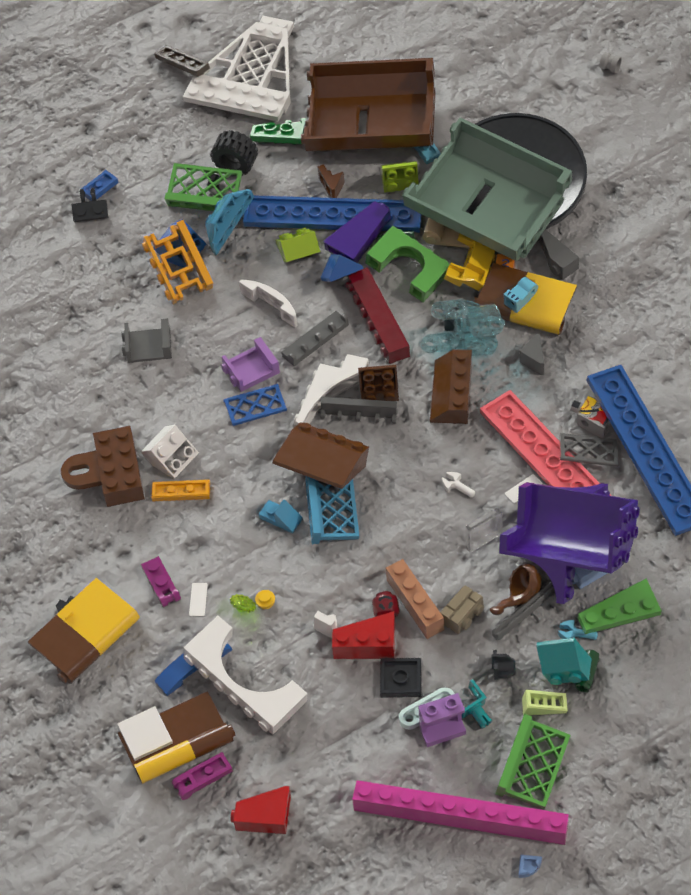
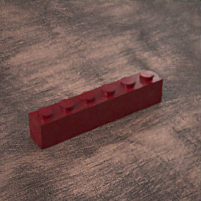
M368 267L347 275L348 282H346V287L349 293H353L354 303L359 305L362 318H366L368 330L373 332L376 345H380L382 357L387 358L389 364L409 358V344Z

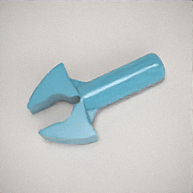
M575 620L560 623V629L569 630V632L558 630V635L562 639L576 636L596 640L598 637L597 632L584 634L583 629H578L574 626Z

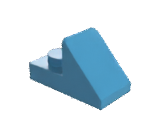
M284 499L280 505L268 500L259 513V519L290 533L295 531L303 519Z

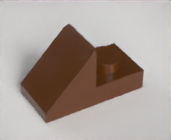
M324 164L317 166L319 180L329 197L337 198L345 183L344 172L332 175L331 171L327 170Z

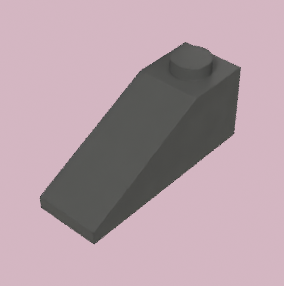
M545 229L539 237V241L549 268L555 276L564 280L579 269V257Z

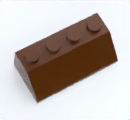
M453 349L435 360L430 423L468 424L472 350Z

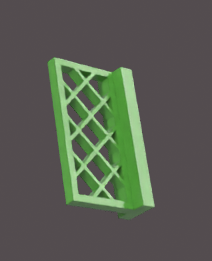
M174 163L168 192L165 193L164 199L167 205L172 207L214 211L217 202L222 200L224 193L230 189L232 192L239 191L242 171ZM177 169H184L187 174L178 178L176 175ZM201 171L204 176L195 180L192 174ZM218 173L221 178L212 182L209 176ZM236 175V181L229 184L226 178ZM190 176L194 182L185 187L182 181ZM207 178L211 184L202 189L199 183ZM224 180L228 186L219 191L216 185ZM180 183L183 190L179 193H174L173 188ZM197 185L200 192L196 195H191L189 190ZM214 187L217 194L213 197H208L206 192Z
M524 714L495 794L501 797L505 794L538 808L545 809L570 734L531 720L532 716ZM532 728L541 730L544 737L535 740L531 733ZM557 736L564 739L563 745L554 747L550 738ZM546 740L551 749L541 752L538 743ZM533 745L537 755L529 758L525 748ZM553 753L557 762L548 765L544 756ZM540 758L544 768L535 771L531 761ZM527 763L531 773L522 776L518 767ZM547 771L551 779L542 784L537 774ZM534 776L538 786L529 789L525 779ZM521 782L525 791L518 793L510 789L512 784ZM540 789L544 795L543 802L534 799L531 792Z

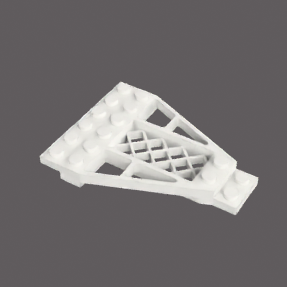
M262 16L260 22L254 23L208 62L209 70L199 77L193 76L183 95V101L279 122L282 114L286 113L291 103L288 38L294 28V22ZM240 46L233 60L224 59ZM256 46H260V48H258V49H255V50L252 49V48H254V47H256ZM272 49H275V50H276V51H274V52H272V53H268V51H270V50H272ZM285 53L286 71L276 70ZM259 54H265L264 56H261L259 58L257 57V55ZM254 57L253 60L247 62L246 59ZM268 60L270 61V63H267L265 65L262 64V62ZM257 64L259 65V67L257 68H251L252 66H255ZM216 65L229 67L224 78L207 76L205 74ZM244 69H248V70H249V71L244 72V73H241V72H240V71H242V70H244ZM258 73H264L263 75H260L258 77L256 76V74ZM250 76L253 77V79H250L248 81L245 80V78H248ZM272 77L286 79L285 92L267 88Z

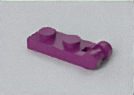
M159 556L141 564L162 607L168 606V603L174 600L175 602L181 600L180 594Z
M223 752L175 777L171 783L175 789H178L180 798L186 800L193 793L233 772V769ZM188 781L191 782L190 785L185 786V783H186V782H188Z

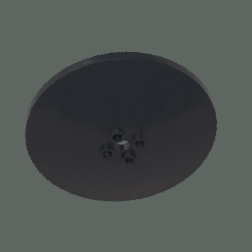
M526 113L500 114L475 123V125L571 170L572 182L569 188H566L562 196L565 198L563 204L546 229L558 224L571 214L585 191L587 164L579 143L566 129L549 119ZM484 185L466 212L474 213L491 189L490 186Z

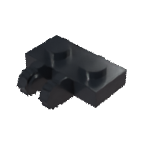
M95 187L90 190L92 201L86 202L84 189H80L81 203L71 204L74 222L109 218L107 200H97Z

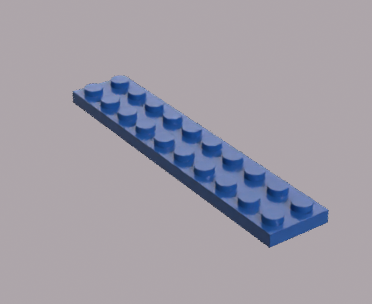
M253 195L254 199L245 211L243 218L244 227L338 230L376 201L379 204L387 205L390 209L391 218L381 231H388L394 226L403 232L414 231L420 233L422 214L404 206L403 200Z
M618 365L588 375L587 383L673 534L677 536L691 531V484L622 365Z

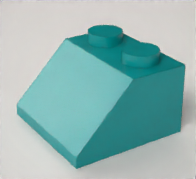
M575 638L537 642L536 647L542 674L550 684L560 685L562 683H579L589 680L592 658Z

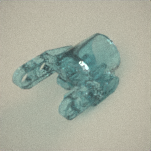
M458 299L438 301L432 305V316L440 320L454 319L455 328L453 332L428 334L423 337L420 345L423 351L435 353L463 348V350H472V356L495 353L498 346L496 335L503 331L505 325L495 304L479 305L469 300ZM435 309H441L444 313H439ZM495 323L498 324L500 327H494L491 324ZM442 340H448L451 343L446 344ZM425 342H431L434 345L429 346ZM485 343H490L493 347L486 346Z

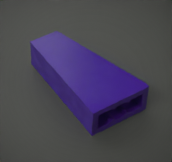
M376 201L371 203L324 240L325 250L358 263L391 218L389 207Z

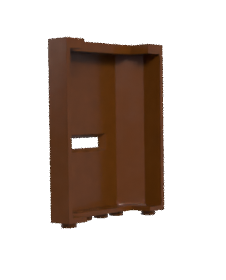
M433 58L310 63V70L307 71V81L311 83V95H308V105L310 107L307 108V118L309 120H306L304 134H301V143L305 145V150L324 151L432 146L434 141L436 97ZM360 111H367L366 134H358Z

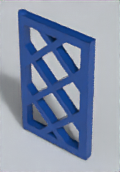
M279 384L223 399L233 426L287 411ZM276 390L274 396L265 394L267 391ZM259 395L255 402L246 399L249 396ZM262 397L271 400L267 407L258 404ZM239 400L240 402L236 407L229 404V402ZM274 402L281 404V407L271 409ZM243 403L252 405L248 412L240 409ZM256 407L264 410L262 413L252 414ZM236 413L245 415L244 418L234 419Z

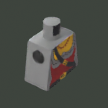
M588 395L584 404L573 401L570 411L578 413L577 424L592 434L604 438L611 427V423L595 395Z

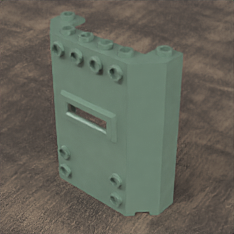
M459 118L450 127L451 141L447 146L443 147L441 155L433 161L430 170L424 173L420 184L416 185L412 182L409 188L407 187L403 191L404 206L515 261H518L520 257L525 258L563 204L565 198L562 196L565 189L569 188L572 182V171L465 119ZM484 185L490 186L491 189L474 213L466 212Z

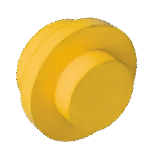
M262 590L257 593L255 602L261 609H269L275 603V595L269 590Z

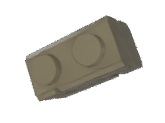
M466 585L463 586L440 612L444 617V626L457 634H460L463 629L467 630L475 615L479 616L484 610L483 597L477 592H473Z

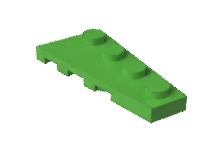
M646 578L578 614V620L584 634H589L659 616L662 610Z

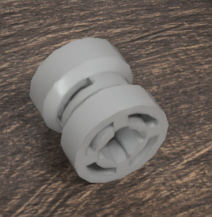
M604 52L599 68L604 70L610 69L611 72L617 73L621 66L622 57L611 56L610 53Z

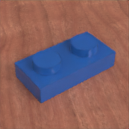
M107 170L103 171L82 188L86 193V198L92 201L90 190L94 187L96 198H100L118 184V178Z

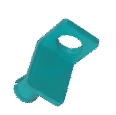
M472 679L469 682L468 688L477 700L465 707L462 719L472 714L483 729L486 727L485 725L491 724L492 719L482 708L487 697Z

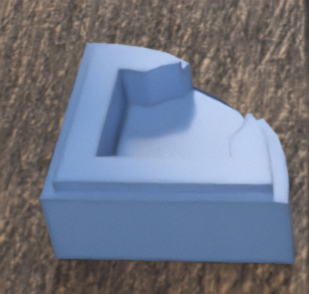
M520 855L519 878L529 877L536 873L541 866L542 857Z

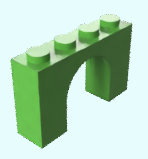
M392 226L367 252L365 264L380 273L396 257L407 256L415 259L420 263L422 271L411 282L409 293L424 303L444 281L449 263L447 260L434 254L432 250L419 244L416 239L406 235L401 229Z

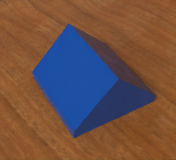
M330 254L320 278L322 281L332 282L364 268L361 264L346 257Z

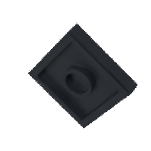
M380 658V698L422 697L421 658Z

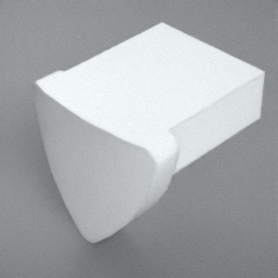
M317 611L314 616L313 628L332 638L333 629L337 628L336 616L334 614L327 616Z

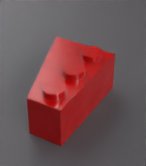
M394 611L333 629V658H395Z

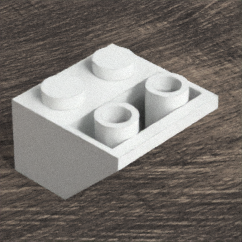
M176 425L165 426L141 451L153 467L173 479L199 453Z

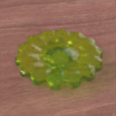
M235 594L229 599L230 604L237 608L239 612L251 613V611L254 612L256 609V603L248 596Z

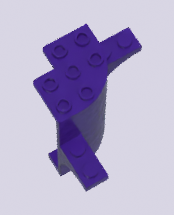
M526 482L520 485L518 489L517 525L500 534L499 554L525 558L539 565L553 583L556 603L565 604L574 595V587H572L575 576L574 567L612 574L629 561L633 540L638 536V527L636 526L640 513L638 500L610 496L608 484L604 483L588 487L571 488Z

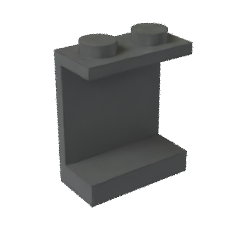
M168 318L161 319L160 329L130 332L128 323H124L125 330L121 331L122 341L125 342V345H122L123 356L127 357L128 363L172 358L171 330Z

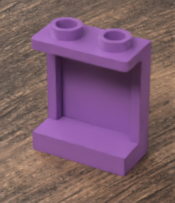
M261 337L254 340V348L229 360L226 355L222 356L223 364H221V368L225 374H229L232 385L234 387L237 386L240 392L280 373L278 360Z
M458 693L418 706L420 731L427 747L466 735V729L462 722V713L465 712V708Z

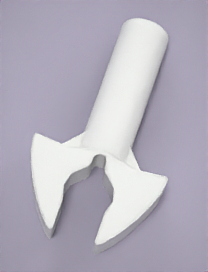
M446 472L447 478L453 481H447L442 477V484L448 493L451 489L456 488L470 498L474 497L475 491L459 481L461 479L460 473Z

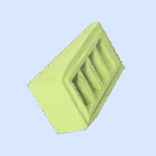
M525 690L522 697L523 715L563 714L568 711L566 693ZM555 700H559V706H556Z

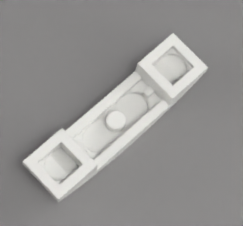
M239 281L241 294L254 302L261 298L280 310L282 320L295 328L297 327L295 310L281 293L256 281Z

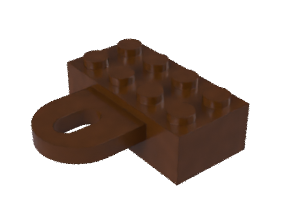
M131 426L93 433L96 450L73 455L61 467L63 482L72 489L82 490L102 486L107 507L145 500ZM89 469L88 472L83 474L70 475L74 470Z

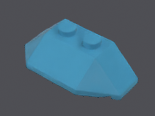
M250 189L224 195L222 200L217 202L212 215L210 214L207 217L205 226L210 247L215 255L219 253L254 199Z

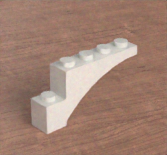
M347 354L345 361L341 362L340 368L320 364L318 370H315L313 373L312 384H309L307 387L306 398L301 401L300 412L295 415L294 425L297 426L300 422L311 423L316 414L321 410V397L335 398L342 392L360 384L358 368L369 367V359Z

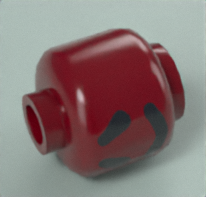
M390 591L379 592L373 598L372 607L375 617L393 611L395 617L399 615L398 598Z

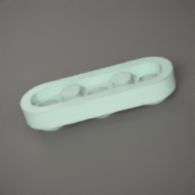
M440 688L409 705L399 713L400 725L408 730L420 726L418 706L455 693L450 688ZM407 719H412L413 721H412V722H407L406 720H407Z

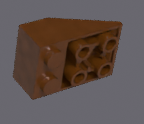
M396 365L358 368L361 399L399 401Z

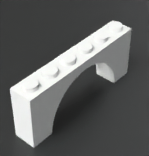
M217 615L184 647V659L189 665H195L204 678H209L213 681L217 690L220 692L224 691L233 704H239L249 718L256 719L264 731H269L273 735L307 702V692L293 680L284 687L269 692L251 691L235 683L226 673L221 659L227 642L233 636V628Z

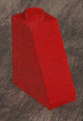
M283 786L237 801L235 810L231 811V822L234 823L235 830L286 834L291 802L290 786Z

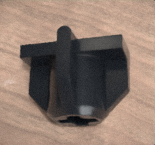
M493 650L491 664L494 670V680L514 676L516 674L515 659L507 654H497V650Z

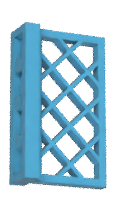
M305 476L311 544H319L320 540L359 539L353 479L335 495L328 490L332 485L328 484L324 487L318 480ZM324 493L332 498L327 503L320 498ZM345 493L350 499L344 502L339 496ZM334 501L342 505L338 511L330 506ZM326 509L333 513L329 519L322 515V512ZM344 509L352 513L348 519L341 514ZM336 517L344 522L340 527L332 522ZM327 525L335 530L333 533L324 534V528ZM349 525L354 529V533H346L342 529Z

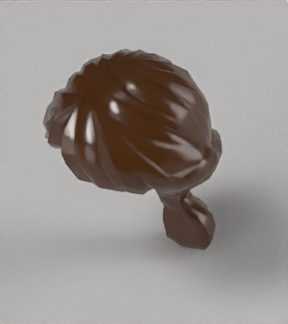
M524 563V565H520L513 570L509 578L510 597L502 600L497 606L490 608V612L493 615H501L507 607L526 604L532 596L539 592L542 578L534 565Z

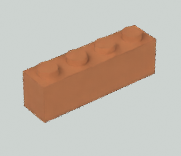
M401 559L386 567L388 583L426 639L444 631V617L406 562Z

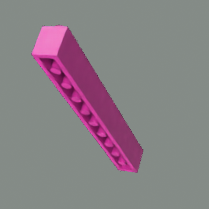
M359 780L356 781L352 798L354 811L561 845L566 843L569 814Z

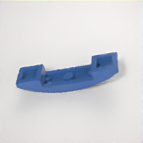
M228 643L223 650L222 657L232 651ZM183 653L156 678L155 683L168 696L184 685L183 680L197 671L198 668L195 665H189L185 661Z

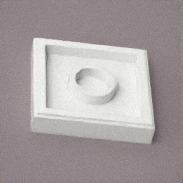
M155 706L117 723L135 761L173 744Z

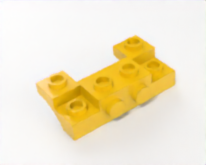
M459 233L457 241L469 246V250L463 267L451 262L444 279L459 287L464 283L480 291L490 272V265L496 258L495 250Z

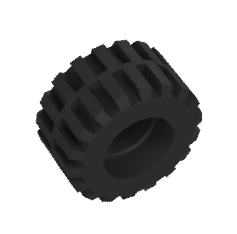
M232 130L223 131V133L219 134L211 150L210 157H212L211 160L215 163L216 167L242 171L243 176V174L246 175L250 172L258 156V148L255 142H252V139L245 134Z

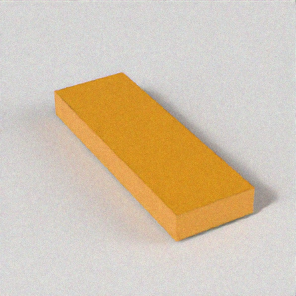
M210 480L152 482V502L210 499Z

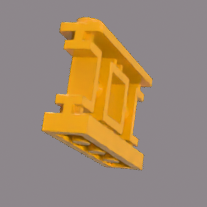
M184 220L178 221L177 225L170 226L172 235L157 241L154 233H152L150 236H144L142 243L145 253H149L151 257L149 261L152 268L157 269L159 283L161 285L164 284L166 288L164 291L168 301L171 300L173 304L184 299L181 291L196 285L199 292H203L205 289L206 291L212 289L214 284ZM178 233L185 248L180 246L174 249L171 242L178 240ZM151 242L155 249L164 245L167 250L166 253L160 255L161 263ZM181 253L187 267L172 273L166 259ZM193 263L199 277L189 281L186 274L193 271ZM166 274L170 280L180 277L182 281L181 285L175 287L176 295Z

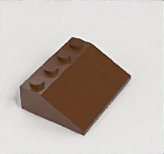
M300 422L291 430L273 459L272 464L343 489L366 467L369 446L363 445L359 441L346 439L343 435L332 434L326 429H318L309 423Z

